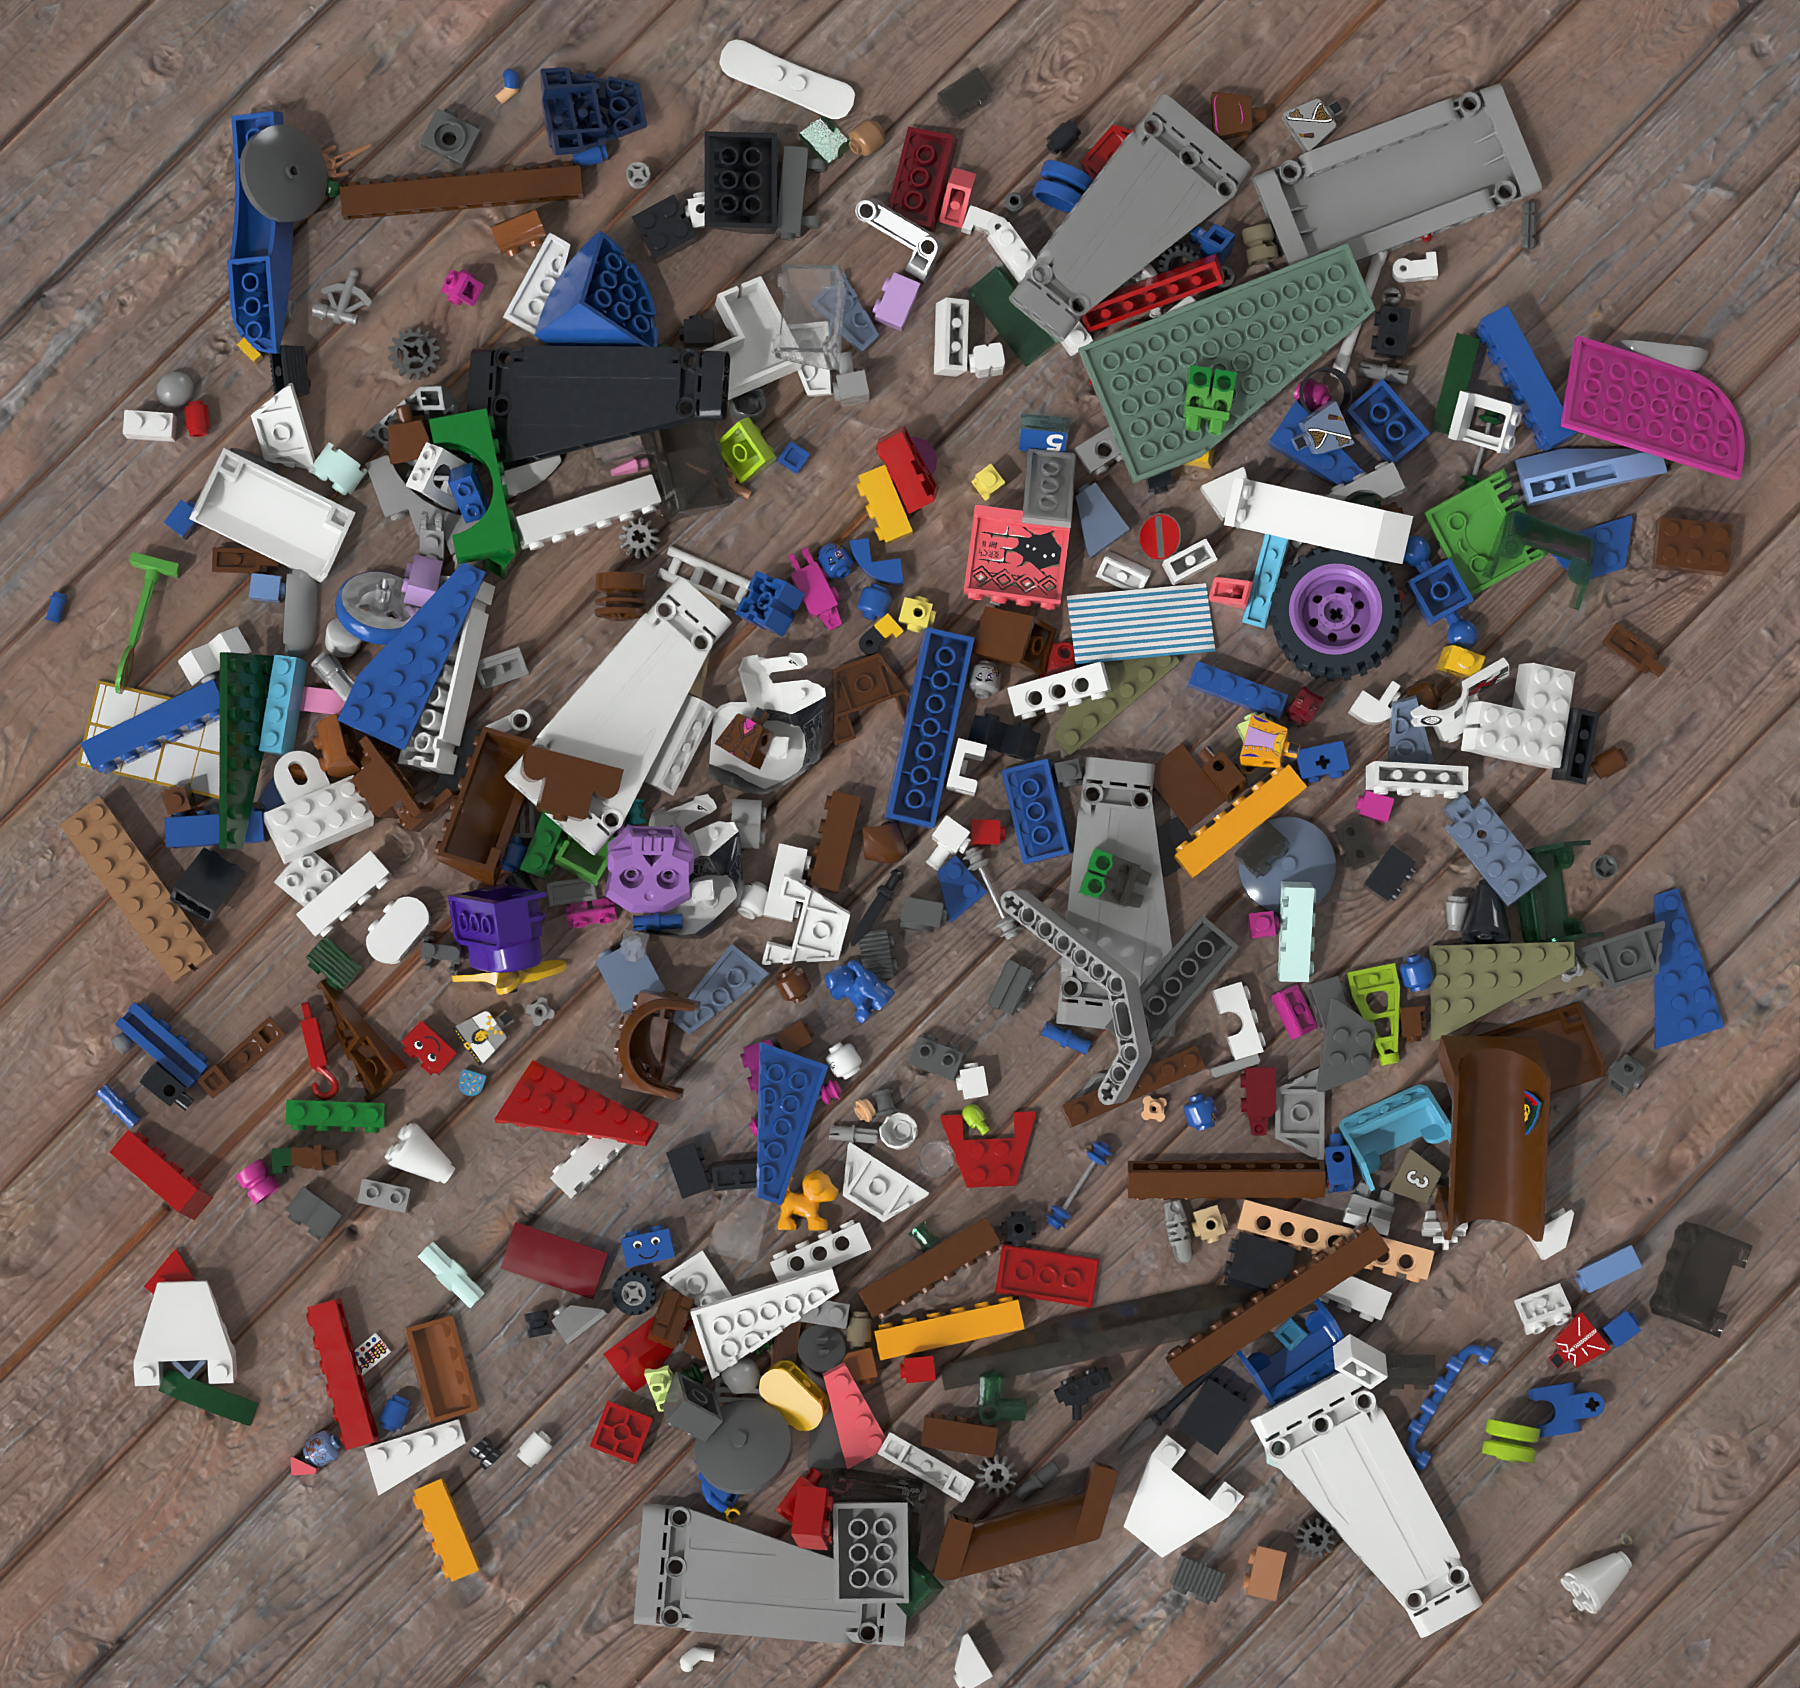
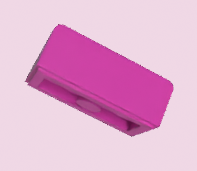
M1298 984L1271 996V1000L1291 1040L1318 1028Z

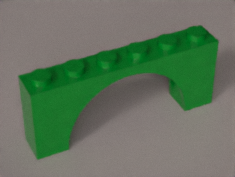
M487 409L429 419L434 445L444 449L460 450L475 457L487 469L493 482V497L485 515L471 528L452 535L457 563H469L515 554L514 546L519 545L516 531H511L510 523L514 522L512 508H506L505 499H509L507 484L502 485L500 477L505 476L502 461L497 462L496 453H500L498 439L492 438L491 430H496L493 415L488 416Z

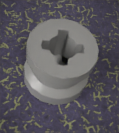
M634 162L628 166L626 176L630 186L635 189L647 187L651 181L648 166L642 162Z

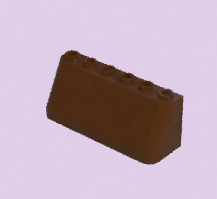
M483 726L481 734H476L473 743L475 748L474 754L469 755L466 761L465 769H468L465 777L461 776L458 784L460 793L458 798H453L450 806L451 818L450 820H445L442 833H444L443 840H438L435 847L434 855H437L439 862L484 884L496 886L527 799L505 778V775L522 757L525 747L532 745L535 741Z

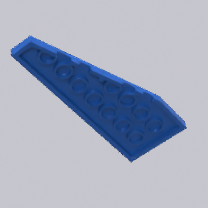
M463 562L403 626L401 633L391 639L357 676L338 717V721L405 751L487 573Z

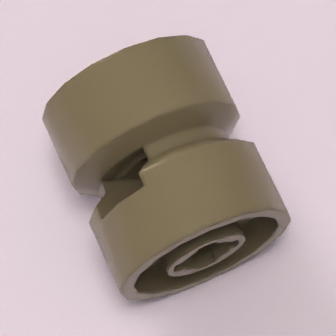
M1261 224L1242 230L1244 245L1248 246L1246 250L1248 265L1265 264L1279 258L1277 246L1272 243V240L1275 238L1272 224Z

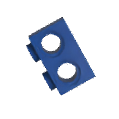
M473 462L450 469L448 484L465 523L480 520L487 512L491 503Z

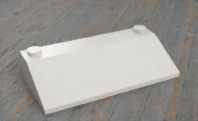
M223 448L189 519L292 569H301L307 572L314 580L322 582L331 569L355 512Z

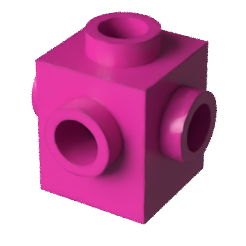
M462 269L461 272L451 270L444 280L441 292L448 296L447 300L457 306L463 303L474 307L484 285L475 280V275Z

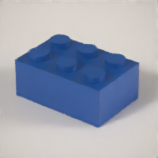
M1383 378L1355 401L1343 414L1384 462H1393L1395 465L1427 439L1430 434Z

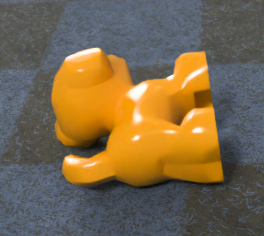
M813 1170L803 1179V1193L791 1191L788 1185L782 1205H780L782 1211L778 1220V1230H796V1221L791 1217L792 1215H799L807 1218L808 1230L828 1231L827 1220L820 1218L818 1214L821 1202L837 1199L839 1192L827 1174L820 1170Z

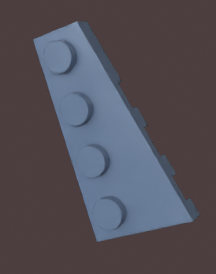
M731 943L687 998L700 1001V1010H694V1012L677 1010L673 1022L687 1034L691 1035L770 974Z

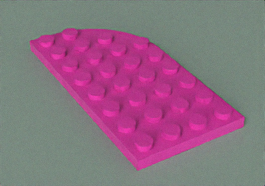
M1579 335L1574 338L1561 427L1736 481L1741 478L1745 451L1742 424L1728 397L1713 382L1688 369Z

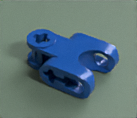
M1574 1382L1536 1387L1527 1391L1528 1397L1531 1400H1546L1554 1409L1553 1417L1549 1422L1535 1427L1541 1429L1540 1438L1582 1431L1580 1419L1600 1415L1605 1406L1603 1398L1595 1392L1575 1393ZM1590 1397L1593 1401H1597L1593 1411L1585 1407V1403L1589 1402Z

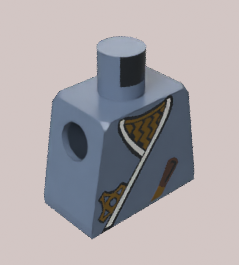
M1331 400L1299 422L1302 433L1291 438L1297 451L1309 446L1312 454H1321L1354 444L1337 402Z

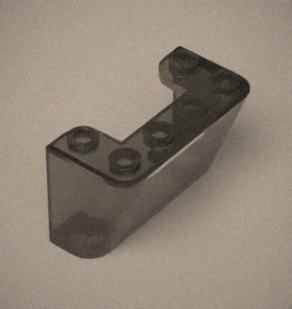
M1683 1222L1675 1229V1238L1666 1254V1262L1663 1271L1658 1276V1285L1650 1299L1649 1306L1651 1307V1312L1655 1315L1720 1338L1728 1315L1716 1310L1732 1266L1745 1269L1753 1245L1706 1226ZM1743 1250L1742 1257L1738 1260L1739 1254ZM1718 1319V1324L1714 1329V1323Z

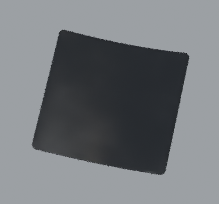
M1178 816L1156 829L1161 869L1164 877L1181 868V865L1174 858L1175 854L1178 853L1175 849L1186 840L1188 843L1193 841Z

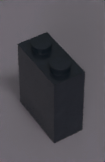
M203 847L174 885L170 900L212 924L241 886L245 871L238 865L223 859L218 853Z
M1239 1232L1235 1238H1231L1228 1246V1252H1231L1229 1261H1225L1222 1275H1225L1224 1283L1254 1293L1261 1290L1265 1292L1272 1287L1271 1283L1280 1277L1286 1278L1290 1275L1296 1248Z
M1217 1377L1213 1380L1208 1378L1175 1426L1216 1455L1219 1454L1250 1407V1405L1245 1403L1248 1399L1238 1391L1232 1394L1225 1389L1227 1384Z

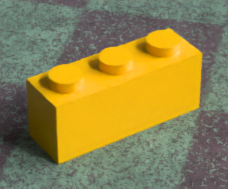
M886 465L858 475L859 482L856 483L860 496H866L869 503L865 505L869 518H875L878 526L874 529L879 541L884 540L885 545H889L913 535V530Z

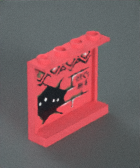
M975 505L963 594L968 595V599L982 600V597L992 598V602L1005 604L1007 600L1016 601V605L1030 607L1031 603L1040 604V608L1046 610H1055V607H1060L1070 528L1022 523L1023 511Z

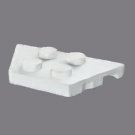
M289 383L251 415L265 461L282 463L291 468L296 466L308 469L309 473H312L314 470L312 464L315 462V456L293 383Z
M849 1142L842 1196L883 1222L928 1196L929 1192Z

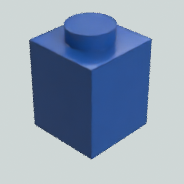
M181 499L164 523L186 540L199 523L189 519L196 504L190 500L186 503Z
M1622 1310L1600 1327L1614 1348H1619L1641 1331L1638 1327L1640 1324L1639 1319L1632 1311L1628 1313L1626 1310Z

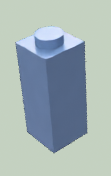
M1627 1245L1576 1270L1578 1276L1575 1277V1280L1581 1291L1585 1289L1586 1293H1591L1642 1268V1265L1632 1245Z

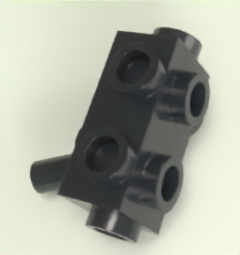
M1096 1366L1083 1371V1377L1076 1380L1074 1376L1060 1381L1062 1386L1053 1390L1059 1403L1064 1402L1065 1406L1072 1405V1420H1082V1405L1089 1403V1396L1111 1387L1109 1381L1113 1380L1107 1366L1101 1369H1097Z

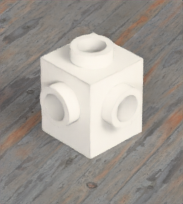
M704 192L693 194L694 198L687 199L688 205L685 206L686 216L688 220H691L694 229L704 228V212L701 213V209L704 207Z

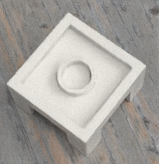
M958 738L946 790L975 796L978 782L961 777L960 774L965 775L968 760H964V757L983 761L987 745Z

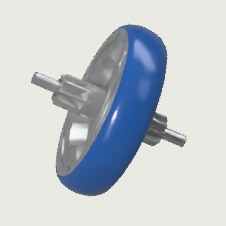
M381 571L364 572L349 578L340 587L335 600V611L341 625L356 638L379 645H387L391 639L397 637L401 633L403 626L421 607L403 603L405 593L401 592L404 578ZM368 607L369 611H364L360 608ZM390 614H393L396 617V619L388 616Z

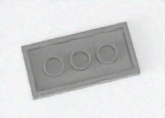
M1028 448L1022 523L1071 528L1076 453Z

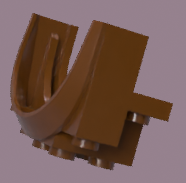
M367 735L359 741L363 748L355 756L360 761L358 764L362 770L351 780L356 785L354 787L356 792L367 800L369 810L376 817L399 819L400 824L406 830L420 832L451 805L454 797L458 798L460 790L451 791L450 788H447L427 804L423 802L418 803L415 799L416 791L392 759L395 746Z
M644 989L635 995L633 1000V1009L635 1010L625 1013V1016L621 1017L619 1023V1030L621 1031L620 1040H617L614 1054L617 1055L616 1062L622 1063L619 1080L622 1081L621 1088L674 1100L683 1097V1088L663 1084L662 1078L675 1010L690 1012L700 1010V1001L678 997L679 993L672 991L660 993ZM642 1063L650 1065V1068L647 1067L645 1070Z

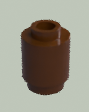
M1614 746L1596 756L1595 760L1590 764L1599 779L1604 777L1607 779L1626 768L1625 762L1628 761V758L1622 748L1617 750Z

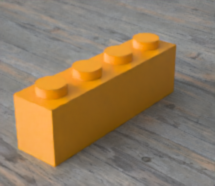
M444 1478L414 1490L415 1495L412 1496L417 1510L422 1509L425 1516L422 1519V1523L426 1532H431L435 1540L431 1544L435 1554L442 1557L444 1564H441V1568L445 1578L450 1577L453 1582L479 1571L481 1567Z

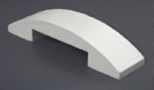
M889 1432L877 1453L962 1503L975 1482Z

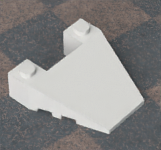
M208 1281L157 1283L134 1359L135 1386L160 1385L164 1377L163 1361L208 1360L209 1384L234 1383L237 1376L236 1350L230 1341L226 1325L222 1321Z
M1166 1434L1149 1454L1124 1524L1127 1530L1161 1557L1166 1556L1229 1517L1244 1498L1243 1495L1222 1480L1207 1499L1174 1473L1171 1469L1186 1450Z

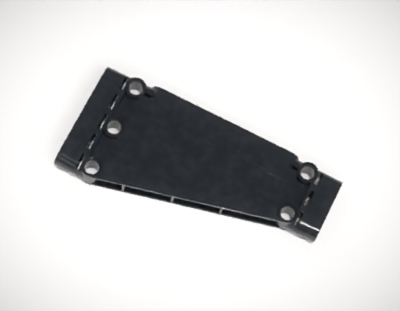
M522 346L521 349H511L509 347L473 349L470 356L467 412L487 409L488 416L493 415L496 430H491L493 439H498L500 452L505 450V457L500 461L498 459L499 453H496L497 462L502 461L503 468L687 423L725 421L728 409L730 354L728 351H696L691 348L680 350L673 347ZM511 355L510 363L505 365V358ZM696 356L695 364L689 367V359ZM508 402V409L502 413L503 404ZM692 404V412L686 415L685 410L687 406ZM464 452V461L467 464L473 462L474 466H484L475 457Z

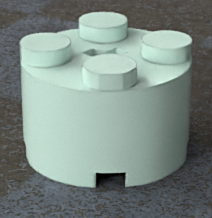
M328 442L312 464L314 468L312 473L322 481L327 479L334 483L332 488L345 496L347 493L352 494L368 470L362 468L360 471L361 465L340 449L337 450L335 448L334 451L331 450L334 445Z

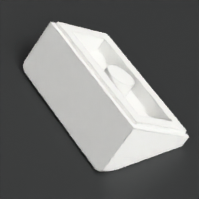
M1107 551L1096 577L1124 590H1137L1144 588L1151 570L1118 554Z

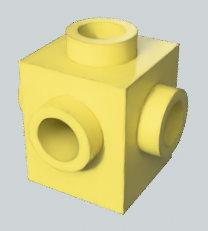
M915 596V599L905 597L899 617V624L907 625L908 630L921 633V630L927 628L928 625L933 626L936 611H932L933 604H930L929 599ZM921 612L922 616L916 617L914 613Z

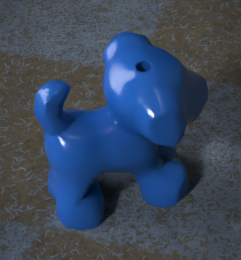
M851 960L848 962V965H838L831 972L826 973L824 977L833 999L841 1000L848 997L856 1006L857 1010L854 1013V1017L860 1024L871 1015L874 1009L879 1011L896 993L891 987L880 981L872 971L865 970L862 963L858 960Z

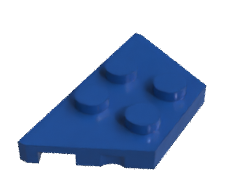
M1631 515L1543 542L1542 545L1557 560V563L1569 572L1570 576L1577 583L1587 581L1625 568L1633 518Z

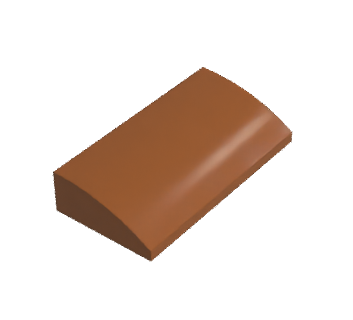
M453 1315L403 1329L429 1424L479 1410Z

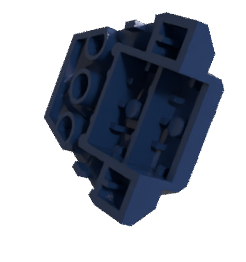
M566 67L540 70L542 110L549 147L552 148L555 155L579 154L647 127L639 82L610 76L608 80L594 77V73L587 72L586 75L572 73V69Z

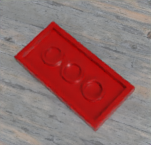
M1002 1244L995 1293L1092 1308L1099 1259Z

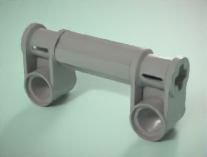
M325 651L311 663V666L345 703L355 682L345 672L346 669L335 656Z

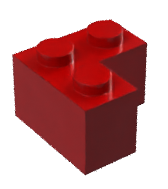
M797 1486L791 1534L799 1548L828 1550L829 1542H833V1528H831L830 1520H828V1511L833 1509V1496H830L827 1488Z

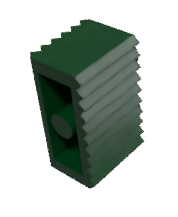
M324 936L306 957L310 961L308 966L318 975L322 971L329 977L326 982L335 990H338L339 987L342 990H346L364 969L327 936Z

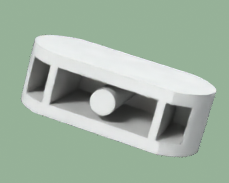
M402 897L396 902L392 900L383 910L386 913L380 921L376 919L368 928L370 933L366 938L367 949L371 956L384 964L399 963L431 925L429 909L424 903L413 897Z

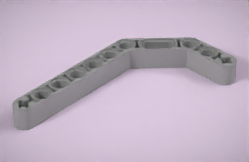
M1013 890L1005 892L1001 897V906L1005 912L1107 991L1119 1052L1099 1087L1098 1097L1105 1105L1125 1102L1129 1098L1152 1054L1136 976L1028 891ZM1126 1005H1127L1128 1011H1129V1016H1130V1021H1131V1026H1132V1032H1131L1130 1026H1129V1021H1128V1016H1127V1011H1126Z

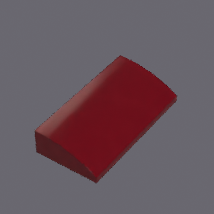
M908 126L888 207L931 232H935L958 142L954 135Z
M515 1222L501 1269L593 1300L609 1253Z

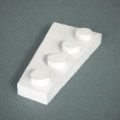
M460 1419L364 1448L378 1496L467 1443Z

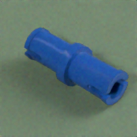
M660 912L655 913V915H633V930H655V932H661V929H683V915H661Z
M1048 1021L1041 1032V1036L1060 1043L1061 1047L1065 1048L1067 1046L1083 1055H1086L1092 1042L1073 1034L1070 1029L1064 1030Z
M105 1084L96 1093L111 1109L110 1112L113 1115L116 1114L129 1129L141 1119L126 1104L127 1100L125 1098L121 1099L108 1084Z

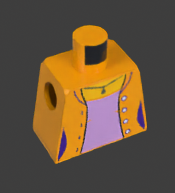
M1251 714L1240 754V762L1244 766L1281 767L1283 756L1298 758L1300 744L1288 742L1289 733L1286 727Z

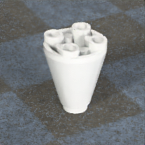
M410 1123L408 1126L404 1125L397 1135L400 1138L395 1146L391 1145L384 1155L388 1159L387 1163L401 1170L436 1182L441 1181L445 1184L455 1170V1167L451 1165L452 1162L416 1123Z
M1619 1551L1617 1554L1612 1553L1568 1571L1561 1578V1583L1565 1589L1572 1593L1574 1596L1573 1603L1580 1611L1586 1609L1588 1612L1595 1614L1601 1610L1627 1576L1632 1564L1629 1558Z

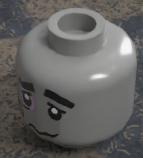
M980 661L971 668L968 687L975 693L977 698L988 699L989 696L995 695L999 691L1002 673L996 664Z

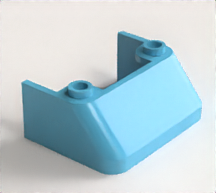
M1416 1085L1345 1117L1339 1123V1128L1346 1145H1349L1350 1153L1357 1169L1370 1191L1375 1190L1370 1174L1376 1172L1381 1166L1379 1155L1423 1136L1426 1142L1431 1144H1437L1446 1139L1451 1143V1123L1429 1088L1425 1085Z

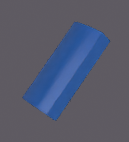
M1047 758L1001 770L1023 865L1073 854L1052 760Z

